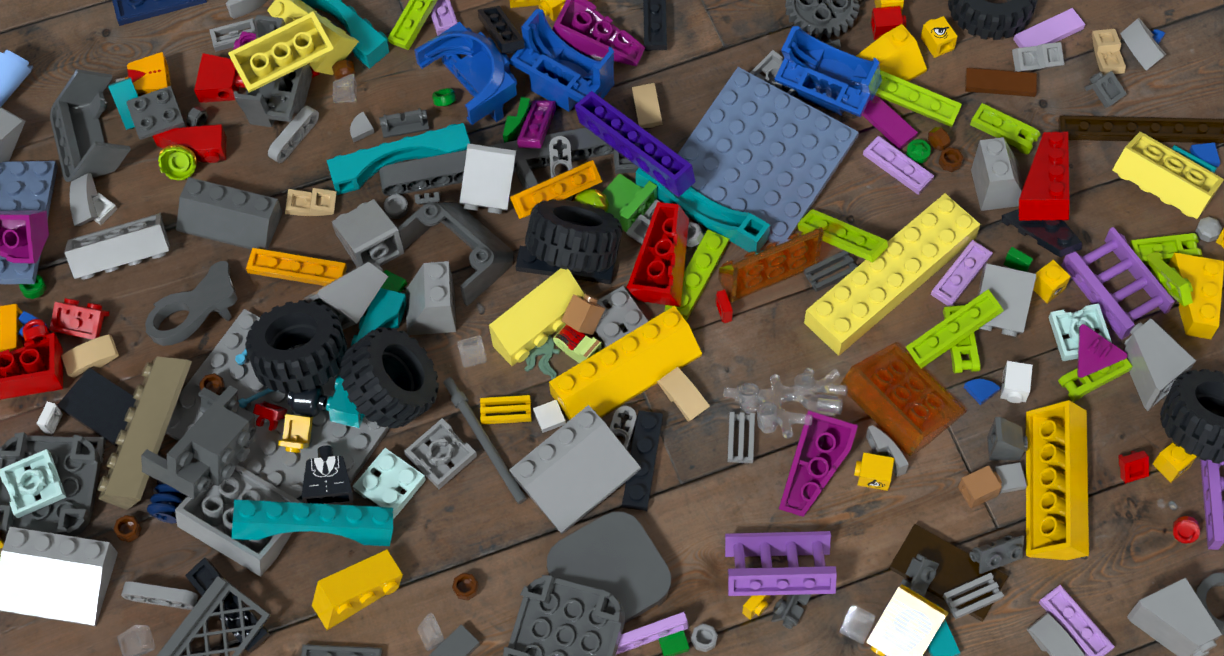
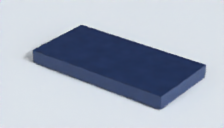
M112 0L119 26L207 3V0Z

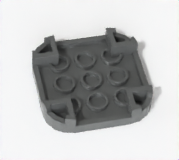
M25 432L14 433L15 436L7 440L0 447V469L47 449L54 460L66 498L17 518L13 515L9 503L11 502L9 492L0 477V531L3 534H7L9 527H16L73 537L83 532L89 525L93 515L101 467L100 455L97 449L84 437L74 435V437L32 436L27 435ZM28 466V467L25 468V470H30V469H31L30 466ZM40 494L35 496L36 501L42 499Z
M611 512L603 515L558 541L551 548L547 556L549 576L599 590L603 589L615 596L622 604L625 612L624 624L656 605L661 606L666 601L671 590V573L667 564L639 521L634 516L625 512Z
M542 575L541 578L535 579L528 586H524L520 594L523 596L508 648L504 647L503 656L616 655L624 628L625 612L622 604L615 596L603 589L599 590L549 575Z

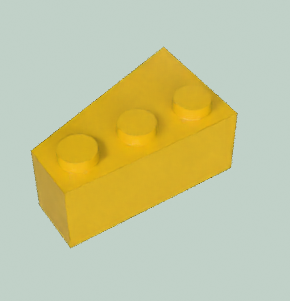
M1174 252L1168 266L1174 267L1182 278H1187L1193 288L1191 292L1193 303L1186 306L1179 303L1178 307L1185 334L1212 339L1219 327L1224 261Z
M382 551L319 580L312 607L326 630H329L381 597L395 592L399 588L403 574L389 551Z

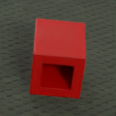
M900 6L873 8L871 27L874 40H877L883 34L901 24L906 28V16L902 15Z

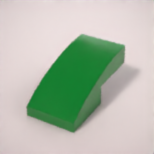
M521 97L517 117L507 115L503 132L504 143L518 140L531 107L530 98Z

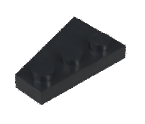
M1019 209L1002 215V223L1007 226H1015L1020 234L1033 237L1037 240L1038 245L1058 257L1082 249V241L1063 220L1019 221Z

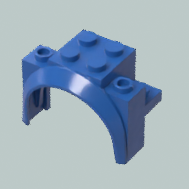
M536 9L522 25L525 48L516 51L510 59V64L530 75L531 91L549 101H556V105L570 112L575 104L589 92L593 91L603 99L614 86V50L611 47L608 48V53L601 61L582 55L555 34L549 26L542 9Z
M458 22L440 35L414 49L417 64L421 69L441 58L442 63L474 97L465 105L468 112L467 120L472 125L488 114L496 122L504 118V103L517 95V81L510 71L508 56L505 53L499 52L496 44L490 37L486 38L482 32L478 34L473 33L469 27L465 28L461 22Z
M799 26L791 28L781 49L784 60L774 79L775 82L796 90L799 98L841 116L844 111H847L858 117L862 116L868 101L873 100L882 82L880 62L876 58L873 61H869L848 54L810 36Z

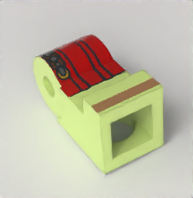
M567 324L553 337L554 343L578 363L602 350L600 341L594 337L592 339Z

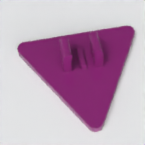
M1085 324L1079 327L1077 376L1079 378L1088 376L1127 358L1126 352Z

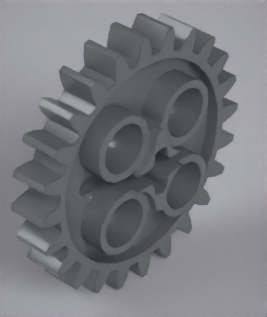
M786 0L785 3L789 22H794V26H799L803 31L810 32L809 35L812 37L814 34H818V39H821L823 34H826L827 38L830 39L831 33L839 37L840 30L846 33L848 26L853 27L854 20H857L860 5L858 4L859 0Z

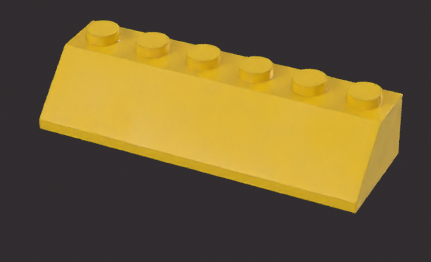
M673 306L549 381L550 394L554 400H557L559 407L569 420L588 405L602 418L657 384L658 380L676 367L681 369L701 357L702 352L689 324L677 308Z
M1068 400L1027 411L1026 556L1057 560H1070L1089 556L1087 410Z

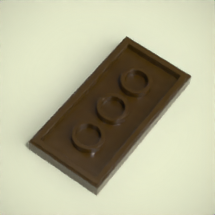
M916 524L913 525L889 567L893 572L912 581V577L906 575L912 558H916L917 554L938 563L939 566L936 570L935 578L931 581L927 591L943 600L944 593L989 573H992L994 582H997L999 586V591L1008 578V575L997 569L980 574L979 563L977 561L973 562L970 554ZM988 583L952 598V601L988 586ZM992 591L957 606V608L963 609L994 594ZM992 604L969 613V615L983 622Z

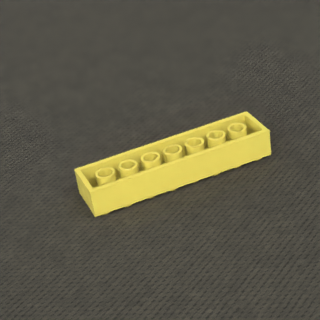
M944 193L887 241L888 248L873 263L865 260L806 310L804 324L838 356L841 355L968 246L972 240H975L980 223Z

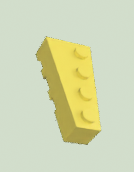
M275 0L267 10L272 17L283 18L285 25L314 11L335 50L309 63L315 72L333 75L332 66L337 61L346 59L359 42L354 37L346 34L341 28L333 25L326 17L319 15L316 10L301 0Z

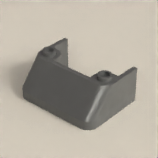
M76 69L51 107L50 120L66 182H71L87 173H91L93 178L113 173L119 168L121 162L130 151V146L105 143L99 117L107 107L103 91L112 80L111 74Z
M456 202L427 203L397 228L403 250L407 249L429 228L442 222L473 250L470 253L469 260L476 272L460 285L463 302L468 306L512 267L514 263L513 251L460 204Z

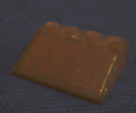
M822 227L801 234H793L787 240L780 243H771L763 250L749 252L739 260L724 263L719 268L718 279L723 289H725L730 302L803 273L804 269L819 263L824 233Z
M897 342L853 365L839 385L909 456L926 447L967 411L924 368L921 369L916 361Z

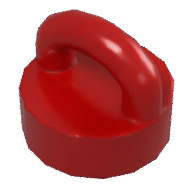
M41 319L30 320L22 330L25 343L32 340L34 342L46 339V335L49 334L48 328Z
M1182 516L1173 522V535L1181 543H1192L1199 538L1200 526L1194 518Z

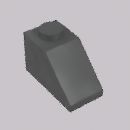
M995 417L987 436L989 461L1020 460L1024 451H1027L1028 448L1027 436H1023L1022 427L1002 417Z

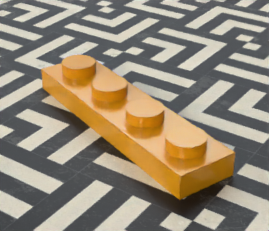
M591 160L510 196V199L519 219L530 215L532 208L541 201H549L551 199L564 200L601 183L602 180L594 161Z
M252 248L246 267L247 273L321 286H325L343 276L347 269L346 263L257 248Z

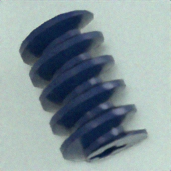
M157 480L158 485L154 487L155 494L150 498L152 504L148 505L147 511L160 521L170 524L177 523L176 518L172 514H176L175 509L177 507L175 505H180L183 502L178 496L186 495Z

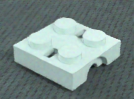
M1099 303L1087 305L1073 313H1066L1064 310L1050 312L1048 318L1062 361L1078 359L1079 327L1082 324H1085L1093 331H1095L1094 329H1099L1100 333L1098 334L1112 343ZM1069 334L1070 338L1063 339L1062 335Z
M384 448L353 485V489L362 497L372 500L379 507H392L394 519L426 481L425 475ZM376 470L382 473L379 477L374 475ZM402 488L407 491L404 495L400 493Z
M47 449L0 469L1 480L11 498L9 503L13 515L17 518L66 498L54 460ZM26 467H31L30 470H25ZM40 494L42 499L36 501L35 496Z

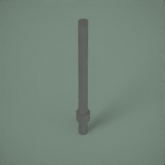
M452 377L447 378L443 383L452 396V403L462 412L518 504L523 503L527 498L468 405L469 400L463 391L460 392Z

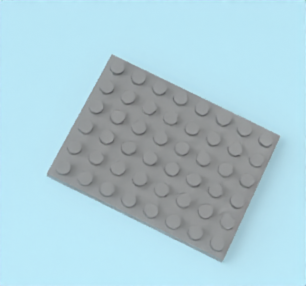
M245 309L241 312L181 391L165 434L179 441L203 415L200 411L201 397H199V392L201 391L200 382L205 375L215 373L221 376L225 382L226 389L229 385L238 389V400L241 398L247 399L267 389V386L262 385L256 377L248 354L243 365H239L235 360L236 356L242 354L245 350L247 334L251 330L252 324L256 320L259 321L260 317ZM304 344L296 345V346H294V347H291V348L288 349V350L301 347V346H303ZM339 368V372L334 378L330 377L329 381L322 386L324 395L328 398L334 396L336 391L335 382L337 376L340 375L341 368ZM279 390L264 395L248 403L243 408L253 413L256 403L266 401L287 408V414L300 415L294 413L291 406L288 405L289 393H281ZM325 408L324 411L320 410L319 414L313 417L309 447L301 449L300 453L285 451V446H278L279 440L283 438L285 419L278 420L277 428L270 431L268 430L270 426L269 420L265 419L264 425L258 427L256 426V420L259 415L254 414L256 432L249 440L250 452L246 460L240 461L238 465L303 502L302 488L306 461L311 458H318L317 449L319 447L331 446L333 448V456H343L351 484L390 428L388 426H378L377 422H370L366 419V415L363 418L360 429L331 422L329 411Z

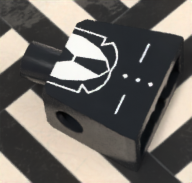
M331 446L319 447L317 449L318 458H311L306 461L302 488L303 503L333 505L354 503L343 456H333V448Z

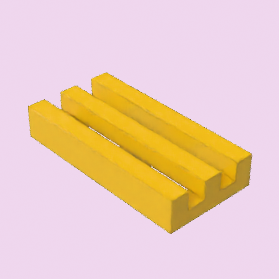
M530 395L480 398L481 425L531 422ZM526 411V414L486 416L487 413Z

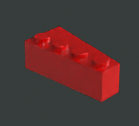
M1043 132L1019 198V221L1069 220L1068 132Z
M657 202L627 285V289L637 301L681 307L689 218L679 204Z
M54 332L46 335V339L34 342L32 340L24 343L22 348L11 352L9 349L0 352V400L63 389V360L61 357L63 355V348Z

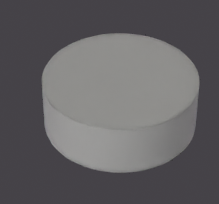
M399 194L389 196L384 202L385 213L392 219L404 217L408 212L406 198Z

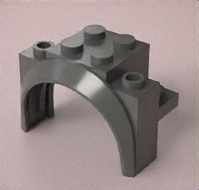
M257 15L254 19L256 39L284 26L283 18ZM307 64L250 93L247 90L245 95L234 91V97L252 125L273 127L274 120L291 122L293 113L298 114L305 106L313 73L310 65Z
M230 385L220 396L204 387L199 392V397H201L200 411L203 415L167 453V460L146 449L141 455L142 472L192 499H195L200 492H205L209 486L214 484L219 486L224 479H229L238 463L245 461L250 452L249 440L256 432L255 415L239 406L238 389ZM192 458L199 460L198 462L190 463Z

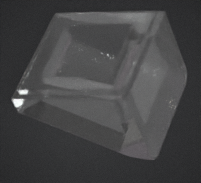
M354 74L347 75L333 82V103L357 101Z
M480 335L457 342L463 367H470L487 361Z
M852 605L839 633L864 644L876 616Z
M428 614L418 626V633L425 649L430 651L438 647L445 639L434 614Z
M134 625L117 636L122 656H141L155 649L152 634L147 625Z

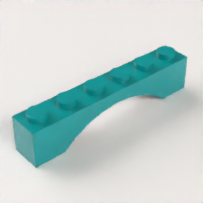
M301 0L308 6L318 8L335 17L346 28L350 37H354L359 41L353 49L354 56L369 69L389 53L386 35L381 31L377 32L366 18L362 19L359 17L352 6H346L342 0Z
M464 123L451 124L439 130H429L417 136H408L395 142L382 143L373 148L360 149L351 154L338 155L327 160L335 191H337L336 194L340 195L360 189L369 178L386 165L410 159H422L467 150V145L470 144Z
M637 169L636 184L638 186L644 187L651 181L657 185L658 200L664 203L679 204L689 218L713 232L729 238L730 242L754 256L759 253L769 239L770 224L755 215L719 205L692 187L688 188L680 197H677L642 169Z
M380 288L368 306L366 316L362 315L359 323L360 331L358 335H354L351 346L377 328L390 327L397 329L406 310L405 294ZM338 375L335 382L336 391L334 396L328 398L326 405L330 421L360 429L365 415L360 414L356 410V405L349 401V394L347 390L344 391L342 386L344 380Z
M234 499L231 539L260 540L281 533L313 531L340 535L355 540L362 545L390 546L393 533V508Z

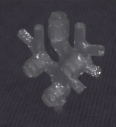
M806 368L804 373L794 378V386L787 387L782 385L779 375L774 374L770 377L771 388L759 389L756 384L745 383L737 386V388L725 387L723 396L735 398V402L740 403V408L745 413L750 414L757 411L758 427L762 432L772 433L779 424L783 437L791 438L793 436L791 425H811L812 415L785 411L782 409V404L788 401H796L809 411L822 415L836 416V414H841L843 400L838 399V396L816 393L846 396L848 386L832 384L840 377V373L836 369H833L822 379L814 380V370Z

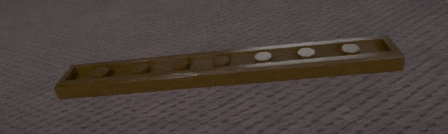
M1062 115L1058 119L1059 132H1068V140L1131 141L1139 132H1142L1158 142L1224 143V119Z

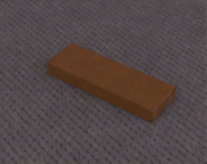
M967 68L965 73V92L1035 97L1037 93V73Z

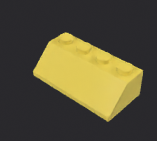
M313 11L228 54L242 82L250 93L335 50Z
M1139 132L1124 148L1112 170L1118 173V176L1122 179L1132 181L1141 190L1151 192L1158 196L1165 204L1173 205L1180 209L1184 215L1196 219L1205 210L1224 181L1220 176L1142 132Z
M560 268L489 325L493 347L511 366L517 362L524 361L529 356V351L535 346H543L547 342L549 335L561 330L565 325L561 320L573 294L584 296L583 291L569 269Z

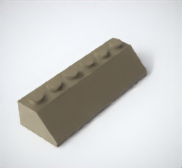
M157 356L151 363H146L141 376L145 377L143 383L137 386L133 398L136 399L134 407H129L124 421L127 422L125 430L121 429L115 442L119 445L116 453L111 454L107 462V467L110 468L107 477L103 476L99 483L98 490L101 491L99 500L128 510L141 500L149 475L142 472L141 455L146 449L158 454L192 361Z

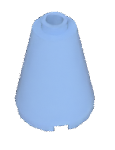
M8 50L3 53L0 52V107H2L33 69V66H28L29 62Z

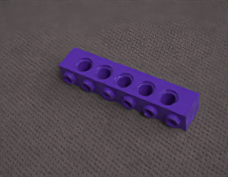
M593 91L589 92L575 105L579 123L677 197H680L696 182L692 164Z

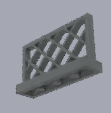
M217 576L157 656H182L186 649L187 655L184 656H211L220 653L230 656L232 651H235L232 656H241L271 615L236 589L225 578ZM232 592L238 597L239 609L225 611L224 600ZM243 602H245V603H246L247 605H249L250 607H245V608H244V607H243ZM220 606V612H215ZM255 610L262 615L256 625H245L244 611ZM239 612L241 627L227 629L225 614ZM221 615L222 630L208 632V620L212 616ZM202 628H203L204 633L199 634V632H200V631L202 630ZM252 629L250 633L247 635L246 630ZM242 631L243 642L240 646L229 648L228 633ZM223 634L224 649L210 651L209 636ZM204 637L206 652L192 654V641L195 638Z

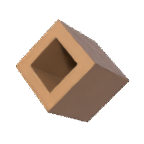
M585 293L584 296L573 294L561 321L578 332L593 335L605 308L597 304L598 299Z
M988 465L962 477L958 488L972 509L997 497L1002 488V481L999 475L993 472Z

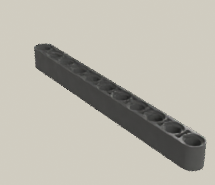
M586 127L548 134L541 148H518L517 140L488 146L516 151L513 173L517 172V161L526 159L530 169L550 166L549 144L556 136H564L569 140L572 162L614 154V148ZM557 141V145L553 146V149L558 150V158L553 157V161H568V157H562L563 149H567L566 145H562V141ZM467 150L382 167L379 170L383 194L386 196L401 195L462 183Z

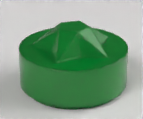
M444 88L434 92L432 95L434 105L446 107L455 102V91L450 88Z
M913 140L908 144L906 156L918 164L925 163L930 157L931 147L924 140Z
M37 275L35 284H19V288L24 297L35 299L43 295L46 285L43 278Z

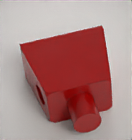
M202 53L194 88L199 103L235 100L234 91L238 93L239 87H246L232 60Z

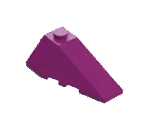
M566 0L552 28L561 40L581 54L604 58L608 53V48L611 47L614 50L615 62L637 66L645 49L641 43L625 30H619L612 24L613 20L608 16L604 17L596 10L597 7L587 0Z
M0 211V256L7 258L6 260L12 263H37L49 236L47 211Z
M808 410L780 502V510L804 517L850 452L858 425Z

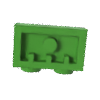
M618 174L602 192L606 195L609 202L606 213L614 215V218L620 221L623 230L627 232L640 214L644 215L655 199H657V185L649 181L644 187H640L625 176Z

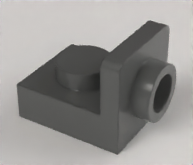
M1101 71L1089 78L1090 83L1084 87L1086 91L1093 89L1105 108L1110 107L1127 94L1112 71L1102 74Z

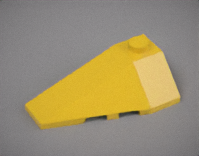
M903 24L883 34L856 55V57L873 61L876 58L880 62V70L908 82L927 71L916 39Z

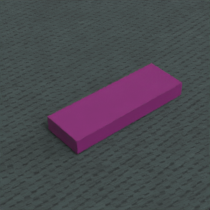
M875 95L872 101H868L862 116L899 150L917 137L918 132L878 96Z
M534 100L517 140L518 148L542 147L556 111V101Z

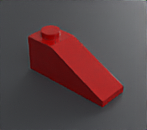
M222 124L173 128L152 136L157 147L163 149L169 145L188 147L194 152L196 160L200 162L216 163L218 161H226L227 136Z

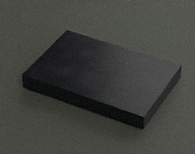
M88 368L57 404V407L99 436L104 437L105 440L114 446H117L118 444L115 443L121 429L125 430L127 422L124 421L125 415L129 407H134L136 399L96 371Z

